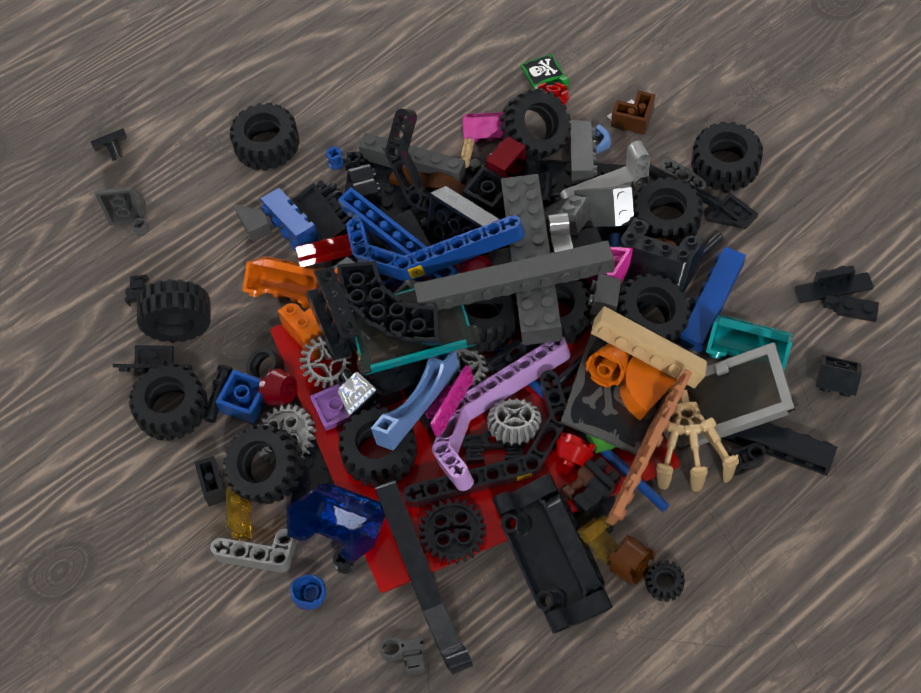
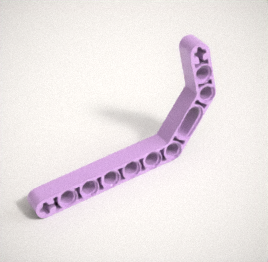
M562 337L561 341L546 342L466 391L464 399L459 403L455 414L452 415L447 423L446 429L443 430L440 437L436 436L432 446V452L439 466L458 490L466 491L474 484L467 465L458 455L470 421L493 407L495 403L501 402V399H506L541 377L544 371L552 370L568 360L571 353L564 337Z

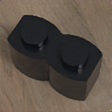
M369 163L349 168L354 190L368 201L379 199L378 193H381L379 182L375 183L374 180L377 178L375 169H371Z

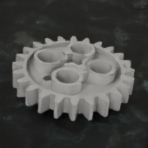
M288 404L287 408L280 405V410L274 407L273 414L267 412L268 418H261L264 422L263 425L275 428L278 426L277 429L290 434V437L297 440V447H300L302 450L300 458L305 459L303 454H310L308 447H314L311 440L316 439L312 434L317 431V429L312 427L315 424L311 420L312 416L297 405L293 407ZM267 446L259 450V456L264 458V461L276 466V455L272 447Z

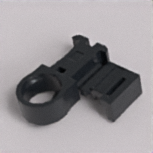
M146 274L130 276V289L127 288L125 290L127 295L125 302L129 307H131V303L137 302L138 295L142 289L147 287L144 285L146 281H149V277Z

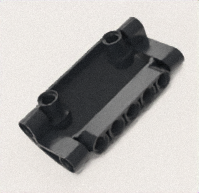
M551 474L544 475L514 492H503L492 499L501 517V527L536 605L545 614L553 634L576 626L613 608L604 588L605 581L566 498L559 492ZM515 519L516 526L512 529L511 521ZM547 595L551 597V603L549 606L545 603V598Z

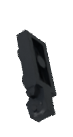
M826 295L823 308L833 309V312H836L839 316L876 322L879 302L842 295Z

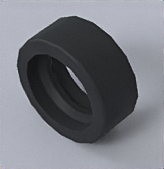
M269 348L257 349L248 359L246 365L247 375L261 379L259 367L263 360L268 357L272 359L270 369L280 368L284 370L282 356Z

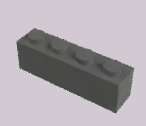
M570 121L572 184H580L597 176V165H594L597 156L596 153H593V151H596V140H592L595 139V128H592L591 121Z

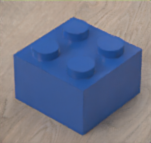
M233 370L216 400L220 413L255 425L266 404L263 402V395L259 393L261 379Z

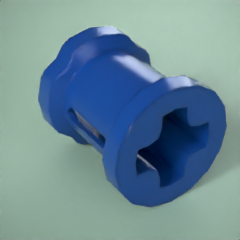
M331 147L326 151V157L329 159L328 165L333 170H338L344 165L343 158L341 157L342 151L339 147Z

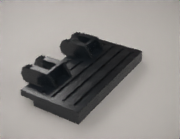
M322 180L316 185L313 183L292 199L301 214L304 213L307 216L308 222L312 221L315 224L319 240L346 234V224L352 219L342 211L338 203V199L342 196V191L338 190L337 184L330 183L326 186Z

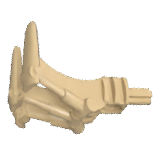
M684 390L681 399L678 401L677 409L672 416L673 421L670 422L668 432H670L667 444L668 450L664 464H657L656 477L659 488L666 490L670 485L674 470L669 464L678 435H688L694 467L690 470V484L692 491L698 492L705 483L708 470L707 467L700 466L697 434L701 432L720 456L723 463L722 466L724 467V483L732 479L736 466L739 464L738 455L729 457L721 443V438L714 428L716 427L715 420L712 417L705 420L700 413L697 402H690L688 392Z

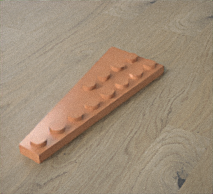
M684 369L665 393L606 520L612 526L618 520H623L627 512L625 507L632 501L635 494L633 491L639 485L642 479L641 475L648 466L651 455L664 438L662 433L667 430L671 422L669 419L675 413L677 403L681 399L692 374L687 369Z

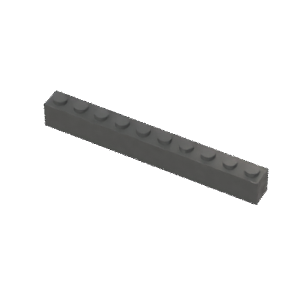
M604 241L415 283L414 287L418 305L437 306L438 310L450 309L459 305L508 296L535 288L548 287L562 282L567 283L571 280L588 278L598 274H607L614 271V258L609 242Z

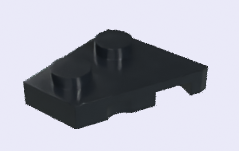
M729 193L722 200V205L719 209L714 208L706 216V220L708 222L747 229L758 217V213Z

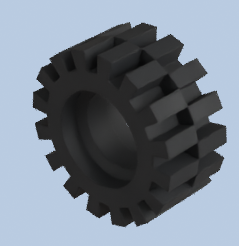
M662 560L658 561L657 565L654 563L652 568L648 570L646 578L647 591L652 593L654 599L658 597V601L665 599V602H669L671 598L672 601L675 600L676 596L679 597L685 584V574L681 572L682 568L680 566L676 567L675 562L669 564V560H665V563H662ZM662 574H668L673 578L674 583L669 588H663L658 584L657 578Z

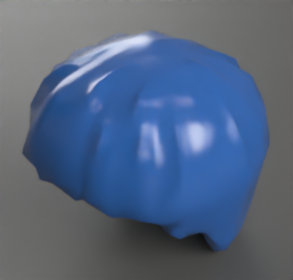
M307 574L296 578L291 584L290 595L293 603L298 608L313 610L325 601L327 594L323 579Z

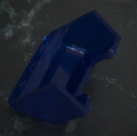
M325 483L317 486L286 508L287 536L298 541H306L318 533L346 545L341 549V556L348 561L355 562L374 547L386 517L380 501L330 483Z

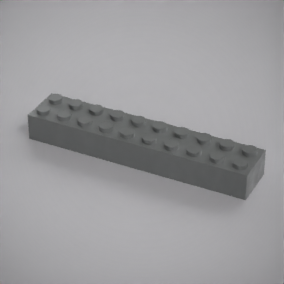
M538 174L501 179L506 217L518 216L525 230V236L521 240L510 244L512 262L550 254ZM555 284L516 293L523 345L561 341L562 329Z

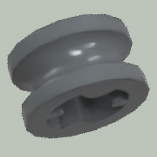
M139 217L132 221L131 227L136 235L142 236L149 231L146 219Z

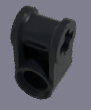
M753 443L728 453L729 457L738 455L739 464L736 466L734 476L741 475L763 465L766 449L762 444ZM758 453L760 457H753L751 454Z

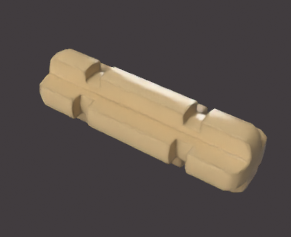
M472 138L464 140L460 159L465 160L466 168L469 167L474 147Z

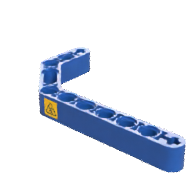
M513 215L404 256L372 246L368 231L360 218H352L346 224L352 253L357 262L376 261L380 274L401 281L415 280L517 242L525 236V230L520 218ZM379 261L389 262V264H384Z

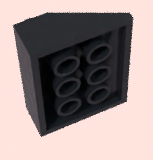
M445 186L430 193L425 236L429 243L434 245L499 219Z

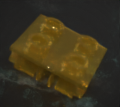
M226 489V528L231 530L233 540H240L242 536L251 540V502Z
M602 516L598 520L594 517L577 531L581 535V539L592 548L596 557L602 560L604 564L609 561L611 553L614 550L618 551L620 548L606 531L611 525L606 522L607 516Z

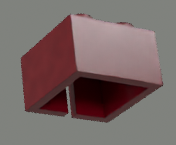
M507 136L504 141L498 144L497 149L488 155L486 159L487 168L505 178L511 177L507 173L513 177H518L525 169L526 148L525 145Z

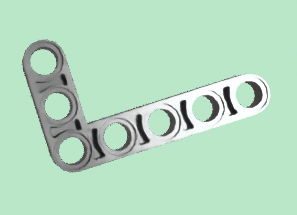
M641 141L631 143L627 148L625 167L566 188L560 193V199L563 200L574 196V190L630 185L632 190L641 187L648 181L650 155Z

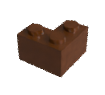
M638 90L634 104L616 100L612 111L611 127L645 135L654 110L656 94Z

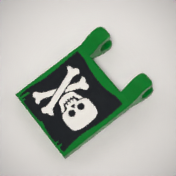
M552 54L520 64L533 89L538 90V85L546 82L547 85L556 81L566 85L567 89L570 88L568 77L564 75Z

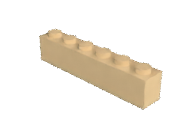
M605 306L595 317L591 334L676 379L684 369L689 370L692 374L687 385L694 389L705 377L706 360Z

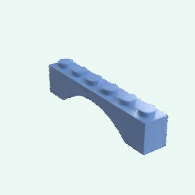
M455 351L430 357L422 378L411 396L399 408L382 414L375 422L371 430L377 445L392 451L397 447L460 369Z

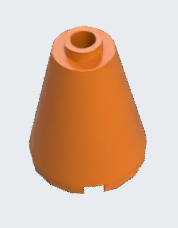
M608 343L589 357L586 362L587 372L589 370L592 375L590 378L598 385L604 387L617 386L624 378L630 354Z

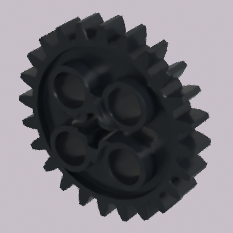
M448 498L445 505L441 500L439 501L440 507L437 508L435 505H432L433 512L426 510L428 518H421L423 524L419 525V529L422 531L419 533V537L423 539L421 544L426 546V553L432 551V559L439 556L438 559L441 563L445 558L448 565L454 559L457 565L460 558L467 562V555L474 558L473 551L480 552L478 545H484L482 538H486V532L484 531L486 530V524L483 523L484 517L479 516L480 510L473 511V504L467 507L466 500L459 504L458 498L455 499L454 503H451ZM459 518H466V519H467V520H466L465 522H463V523L457 522V520H458ZM441 520L446 521V523L442 526L436 524L438 521ZM468 537L469 540L467 542H461L460 538ZM441 540L449 541L446 545L439 544Z

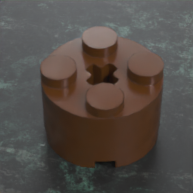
M627 535L621 543L622 546L618 551L614 550L608 560L611 562L610 572L630 586H633V582L635 584L639 583L650 568L648 562L650 559L654 561L656 552L635 537Z

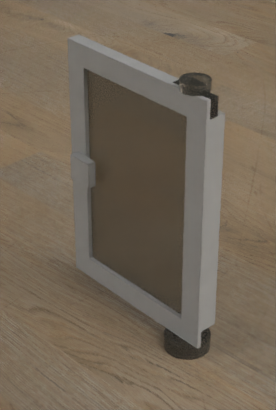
M774 342L706 366V375L694 389L686 385L684 389L688 392L689 401L697 402L704 419L707 420L712 417L715 420L716 427L714 428L720 438L787 416L789 412L796 410L795 406L799 405L796 395H791ZM701 432L697 434L699 445L709 442ZM678 435L676 444L680 450L690 447L688 435Z

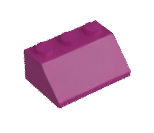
M504 112L464 114V139L472 138L474 142H477L480 138H485V141H495L496 138H502L503 131H500V125L503 122L500 121V117Z

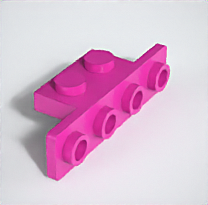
M465 365L454 385H446L425 412L427 418L433 419L431 427L437 437H440L443 430L446 429L447 423L452 415L455 414L461 400L464 399L466 391L473 384L474 376L470 366Z

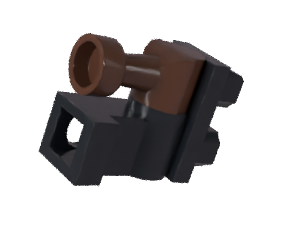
M602 457L595 459L593 462L589 459L584 466L580 467L578 477L570 486L565 484L560 488L564 497L569 501L573 500V506L586 519L615 492V486L621 480V476L615 470H612L608 475L602 472L608 466ZM583 486L586 488L581 494L576 495L575 492Z

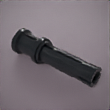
M226 365L217 366L218 373L216 379L212 382L214 388L204 420L209 423H216L219 412L216 400L231 372L234 370Z

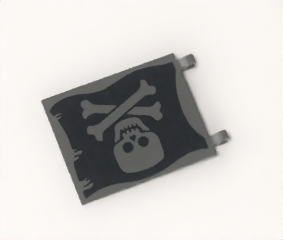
M590 333L560 423L636 455L662 398L641 420H638L625 406L620 395L619 385L604 387L595 383L590 378L592 375L589 370L588 372L586 370V362L593 353L608 344V342Z

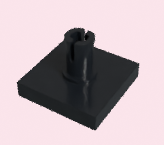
M123 128L90 142L95 151L107 147L112 161H115L117 159L114 151L118 159L123 157L116 143L126 139L127 135Z

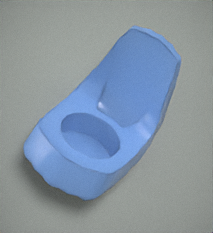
M599 124L595 128V134L601 142L596 146V154L609 149L612 142L609 132Z

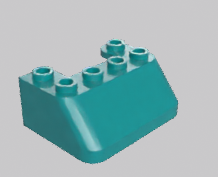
M718 315L713 323L706 352L710 353L711 357L721 359L722 356L727 354L731 355V358L774 342L783 370L785 371L794 334L729 316ZM768 355L749 362L761 366V363L765 364L768 372L773 373Z

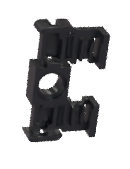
M516 339L503 346L502 351L490 358L486 356L484 358L486 366L494 375L543 343L523 345L522 340ZM518 348L516 354L510 355L512 350Z
M483 430V434L465 435L462 442L463 450L466 451V465L485 464L484 457H482V452L485 450L504 449V451H507V455H504L505 460L523 456L522 448L525 447V442H521L520 445L513 443L511 446L510 442L503 444V441L499 440L496 444H491L488 442L489 437H491L489 430Z

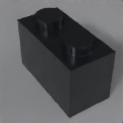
M214 456L194 462L203 496L208 506L227 501L228 498L220 469Z

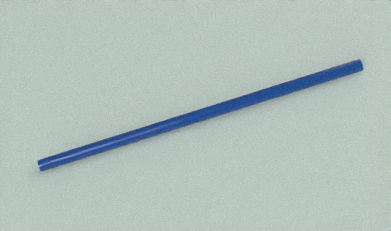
M495 348L493 352L498 354L502 351V348ZM536 379L528 384L543 399L540 382ZM556 397L549 399L552 403L559 402ZM576 430L584 439H586L589 442L585 433ZM611 449L599 452L624 477L627 476L630 467ZM641 479L637 489L661 512L666 511L669 504Z

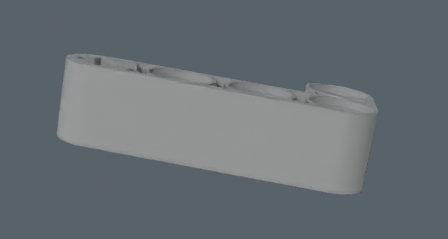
M568 214L548 215L549 239L552 253L572 249Z
M281 529L276 533L272 546L217 538L211 543L210 549L215 559L221 563L274 572H286L292 564L296 541L290 530ZM286 538L290 539L286 544L281 543ZM240 551H245L242 556H237ZM265 554L263 559L257 560L259 555ZM279 558H285L283 562L276 563Z

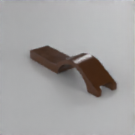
M402 167L403 172L408 180V183L411 186L412 179L407 169ZM392 171L389 183L400 186ZM418 172L426 190H438L447 186L463 196L462 191L466 186L453 177L442 173H431L428 175Z

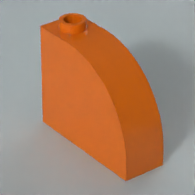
M630 354V361L627 364L624 378L619 384V391L627 409L638 420H641L665 395L676 381V378Z

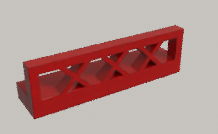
M348 234L296 246L300 267L353 255Z

